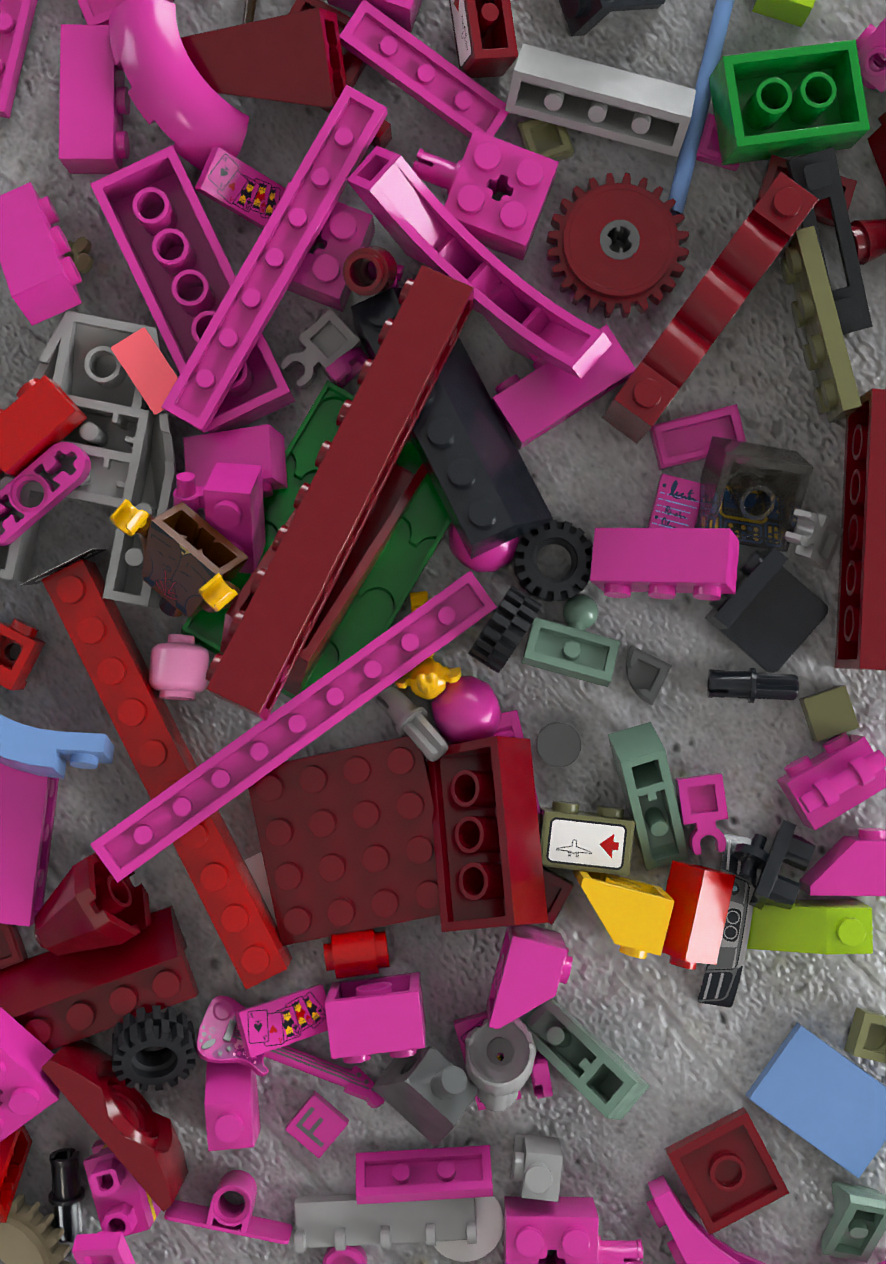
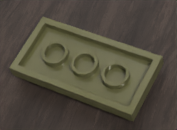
M814 226L795 231L784 253L785 258L780 259V267L785 284L793 285L796 301L791 303L794 322L797 328L804 327L808 344L803 345L806 367L809 371L815 370L819 387L814 388L816 406L819 413H826L828 422L832 423L848 418L862 405Z

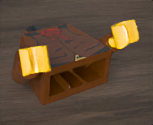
M125 499L109 517L112 523L125 534L133 536L136 533L140 536L144 556L141 575L143 580L161 595L159 606L163 613L172 617L182 615L193 617L201 610L214 613L229 608L237 601L240 589L231 582L249 557L183 501L159 516L153 517L144 510H138L129 500Z

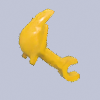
M427 591L410 593L411 613L428 601ZM432 654L396 680L394 684L401 689L411 686V691L416 696L431 700L445 690L446 682L455 683L461 678V667L449 668L442 666L439 662L433 660L434 654Z

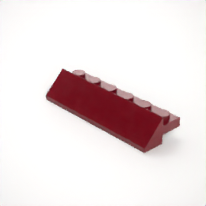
M171 905L150 913L151 925L123 944L60 956L46 951L27 958L20 963L0 969V1007L51 1051L113 1028L117 1022L123 1023V1016L128 1013L133 1017H137L136 1009L144 1007L146 1013L153 1012L152 1006L161 1005L162 1010L168 1006L170 1007L197 997L199 990L184 951L187 945L173 906Z

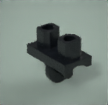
M783 820L780 829L775 835L769 853L763 850L767 838L761 834H754L751 844L738 843L735 846L733 856L743 863L739 872L742 878L752 880L755 870H762L749 905L761 910L766 903L789 910L794 905L801 884L779 875L780 867L783 862L805 872L816 845L806 839L793 834L797 825Z

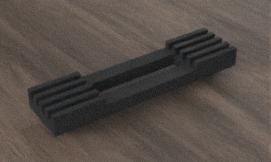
M834 147L788 160L786 165L789 178L819 200L829 199L847 287L832 291L843 335L873 327ZM813 207L801 223L802 229L810 226L815 227L828 280L830 283L820 234L818 230V225L816 221L815 211Z

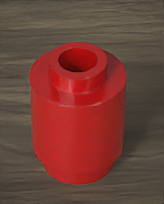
M374 928L356 932L331 934V943L323 944L326 971L335 970L336 979L380 973L379 969L390 967L386 931L375 932Z

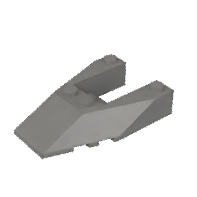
M66 311L38 360L40 364L31 380L34 378L41 379L46 375L52 379L87 417L85 421L61 441L70 442L82 448L88 454L91 461V470L87 479L65 498L118 508L127 499L138 510H144L153 517H157L173 507V491L175 490L176 466L169 413L163 410L157 415L153 414L114 355L111 347L144 327L161 351L158 329ZM65 454L61 455L59 460L62 463V467L56 473L51 475L44 469L40 472V475L47 478L56 490L60 484L52 479L62 471L73 474L76 471L73 462L77 459V456L75 455L70 458ZM3 471L0 474V490L15 477ZM29 482L22 488L20 493L22 503L26 507L32 508L42 502L44 489L39 482ZM9 500L5 502V505L12 510L0 518L1 535L5 532L2 523L11 514L19 516L20 520L24 517V514L17 511ZM41 519L13 543L7 546H0V578L24 583L29 580ZM116 528L103 598L158 609L161 595L150 587L141 575L144 556L138 534L135 533L133 536H129Z

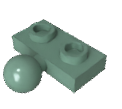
M579 594L566 601L563 607V617L568 626L537 617L531 623L522 664L604 687L609 686L620 641L585 631L596 622L598 617L597 604L591 597Z

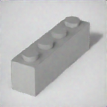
M523 44L513 71L505 111L678 157L691 119L696 90Z

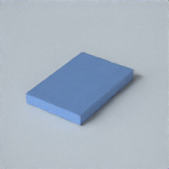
M797 1022L748 1090L746 1096L859 1179L886 1141V1086Z

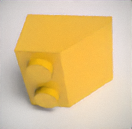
M573 870L576 880L611 939L616 945H620L619 952L639 959H646L647 953L661 956L674 900L660 886L614 874Z

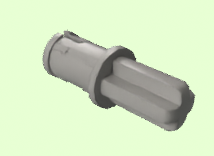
M392 683L378 694L379 696L375 698V701L397 725V733L401 736H409L429 761L434 762L448 751V744L426 720L428 716L427 711L423 707L418 708L403 689L398 688Z

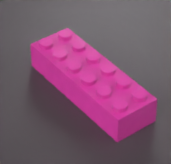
M171 145L90 185L177 369L181 373L236 275L175 148ZM263 332L208 426L207 431L209 433L239 429L295 402Z

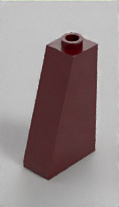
M319 7L181 37L183 46L193 65L217 94L333 109L347 84L337 14Z

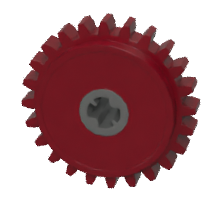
M607 173L604 185L600 186L596 179L592 177L588 181L587 192H584L578 186L573 188L572 198L574 203L570 200L562 199L559 209L565 216L553 214L551 225L559 231L548 232L546 242L556 245V247L547 251L546 258L548 261H558V264L552 268L550 274L552 278L564 277L559 290L561 293L567 292L570 289L575 292L572 304L577 305L583 299L589 302L587 313L592 314L597 306L604 307L605 318H610L613 310L619 308L622 317L628 318L632 306H635L638 312L643 314L648 308L647 300L649 299L655 305H659L664 298L660 289L671 293L676 286L671 277L680 278L685 270L681 264L676 262L685 261L689 255L688 249L679 247V245L687 241L689 232L678 231L677 229L682 225L685 217L683 214L672 216L671 210L676 203L674 198L663 203L659 199L663 188L659 186L652 193L646 190L648 179L645 177L640 180L638 186L631 184L630 173H625L621 183H615L612 173ZM616 240H620L625 244L624 248H620L618 253L609 248L611 242L614 245Z

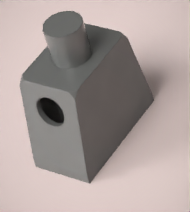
M431 1046L417 1049V1053L413 1056L393 1058L372 1087L377 1094L434 1146L438 1145L454 1128L479 1092L477 1086L467 1078L463 1069L454 1066L438 1050Z

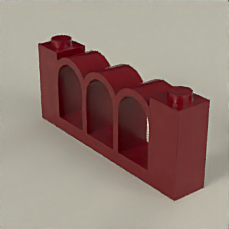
M780 172L714 264L613 399L602 419L636 444L645 436L819 200L817 197L784 173Z

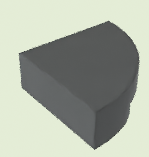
M630 646L626 656L628 681L634 692L643 701L653 705L672 665L634 646Z

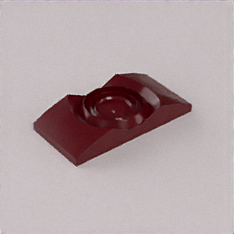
M83 1040L62 1046L41 1069L164 1212L173 1204L188 1174L184 1151L171 1120L153 1112L151 1106L135 1087L125 1086V1079L120 1082L116 1078V1071L113 1072L111 1055Z

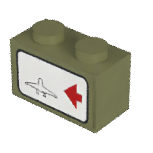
M553 801L552 808L541 807L539 834L542 864L545 867L629 876L635 821L629 816H624L623 808L597 806V813L579 811L578 803Z

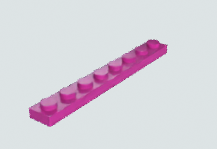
M346 84L161 406L166 412L203 433L206 432L348 184L346 179L358 167L388 114L386 106Z

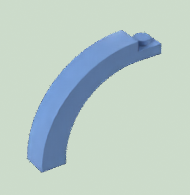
M0 714L1 764L38 776L64 779L67 761H70V766L80 769L98 768V763H113L115 746L106 734L39 729L21 724Z

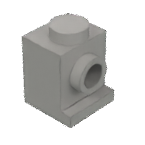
M515 1133L510 1181L520 1183L522 1198L558 1202L563 1153L559 1138Z

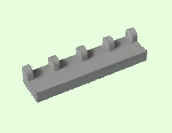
M356 1194L296 1197L294 1203L296 1225L294 1235L295 1253H304L306 1248L335 1247L336 1251L346 1250V1246L381 1244L382 1249L391 1248V1244L426 1242L427 1246H436V1241L467 1240L468 1244H477L475 1198L357 1205Z

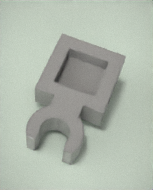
M329 308L298 337V340L306 349L301 353L287 355L282 360L280 366L288 372L297 364L304 365L305 373L296 381V384L301 389H305L315 380L316 369L322 365L326 369L346 352L360 347L362 342L336 313Z
M795 509L794 515L799 520L798 527L795 533L786 531V541L796 544L797 547L794 554L810 566L827 571L843 529L826 515Z

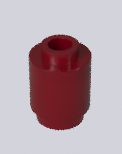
M370 246L353 251L346 258L343 266V277L346 285L354 293L361 296H371L387 290L394 283L397 276V264L394 257L389 251L379 246ZM371 261L377 269L376 278L371 277L368 273V265Z

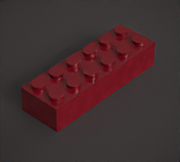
M872 388L860 396L862 406L846 418L841 520L843 533L840 541L835 668L886 671V389Z

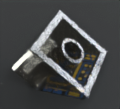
M712 436L700 478V528H730L739 539L740 545L764 549L775 547L779 551L787 552L790 542L786 541L785 533L786 531L794 532L798 517L794 515V511L802 507L814 467L797 451Z

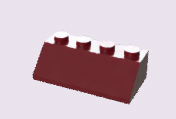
M493 736L448 745V751L438 760L432 762L427 759L428 776L434 804L432 824L441 931L450 932L548 923L530 739Z

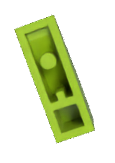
M858 899L795 900L790 910L768 903L764 905L762 910L753 906L747 949L826 955L873 954L872 907Z

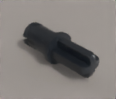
M749 668V672L709 669L708 698L730 697L747 699L748 703H754L755 698L794 700L799 694L798 676L793 674L756 673L755 668Z
M62 1148L52 1152L49 1156L52 1190L48 1194V1201L54 1205L55 1229L63 1228L65 1231L59 1242L73 1243L76 1235L81 1234L83 1231L81 1201L85 1197V1189L80 1186L79 1151H76L74 1148Z

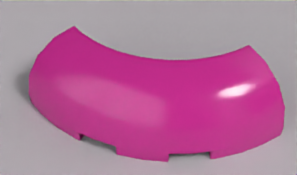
M166 0L124 1L112 11L109 17L110 44L116 66L122 65L132 87L128 94L149 125L156 122L165 134L175 142L173 147L177 154L201 171L212 148L220 147L237 158L247 133L249 116L220 97L193 65L179 35L176 21V4Z

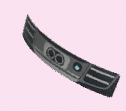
M725 834L726 848L722 853L721 871L736 876L716 965H706L697 1001L699 1003L730 1008L735 1000L745 960L753 906L749 905V902L756 887L757 869L752 880L742 878L739 872L743 863L733 856V851L738 843L751 844L753 838Z

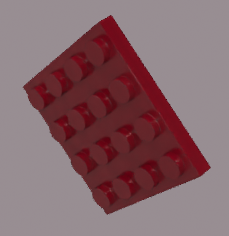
M409 736L288 760L248 788L279 937L283 946L331 937V934L362 931L440 915L432 824L434 804L428 776V766L425 755Z

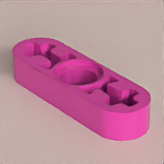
M70 442L54 444L0 490V518L12 510L5 505V502L8 500L17 511L24 514L21 520L19 516L11 514L3 521L2 526L5 532L2 535L0 534L1 547L13 543L87 479L91 470V461L88 454L82 448ZM65 454L70 458L76 455L77 459L73 462L76 471L73 474L62 471L52 479L60 484L56 490L47 478L40 475V472L44 469L51 475L56 473L62 467V463L59 460L61 455ZM29 482H39L44 489V498L38 506L28 508L21 501V490Z

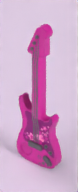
M228 996L215 997L207 1007L195 1042V1050L199 1058L213 1063H240L248 1066L257 1075L263 1077L269 1072L268 1068L264 1065V1057L342 1086L345 1093L365 1100L371 1108H378L384 1104L385 1100L372 1089L375 1083L358 1066L347 1069L287 1045L252 1058L246 1057L235 1012L245 1009V1007Z

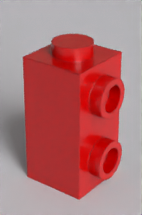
M46 375L41 379L34 378L25 383L16 394L18 399L5 410L0 409V474L4 471L16 477L51 446L61 442L87 419L85 414L62 388Z
M672 860L665 892L674 900V905L662 953L670 955V964L691 970H696L697 963L716 965L736 875L703 865Z

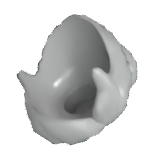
M487 1018L484 1019L481 1027H475L465 1038V1067L470 1080L479 1090L477 1096L480 1098V1101L487 1110L496 1113L505 1111L516 1101L518 1091L532 1073L536 1057V1046L532 1033L528 1031L527 1026L520 1018L515 1019L500 1029L490 1028ZM498 1053L504 1054V1059L502 1061H499L497 1059Z

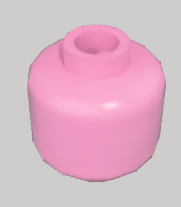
M182 634L168 635L167 643L157 644L151 649L149 685L154 690L159 691V698L195 700V694L201 693L207 688L208 680H206V673L209 668V652L206 648L195 645L194 636Z

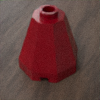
M95 852L72 866L34 917L36 941L43 949L57 956L123 944L151 925L148 893L142 883L136 887L132 884L129 877L135 874L134 871L117 883Z

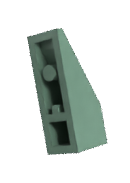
M648 722L608 734L630 818L635 821L634 832L646 871L671 864L672 860L681 861L689 858L666 751L652 723Z
M552 998L519 1017L527 1026L528 1031L532 1033L536 1049L606 1118L622 1120L649 1088L650 1085L619 1055Z

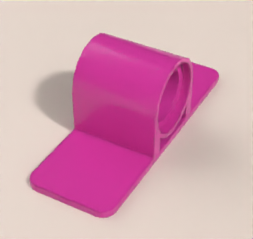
M232 1170L220 1179L210 1207L174 1200L173 1204L164 1214V1218L169 1221L279 1244L289 1243L293 1226L289 1223L252 1216L257 1196V1185L254 1178L243 1170ZM236 1191L243 1196L245 1202L239 1205L229 1203L225 1199L224 1193Z

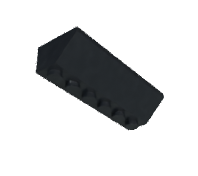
M390 288L351 306L354 328L369 358L374 360L381 346L378 344V338L385 321L388 318L394 320L401 307L398 304L402 288ZM458 337L409 437L472 559L552 521L553 517L461 339Z

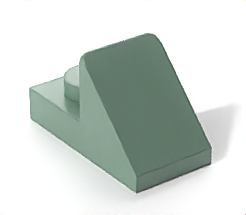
M833 1181L831 1186L835 1213L821 1237L822 1253L824 1255L867 1263L886 1231V1196L873 1188Z

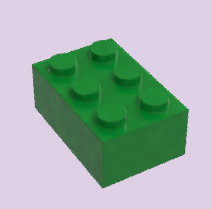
M855 39L722 56L709 77L722 165L768 160L772 155L781 158L805 155L834 147V150L850 149L870 130Z

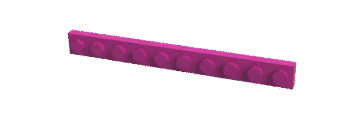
M470 570L268 716L266 721H260L90 844L118 883L492 612L497 606Z

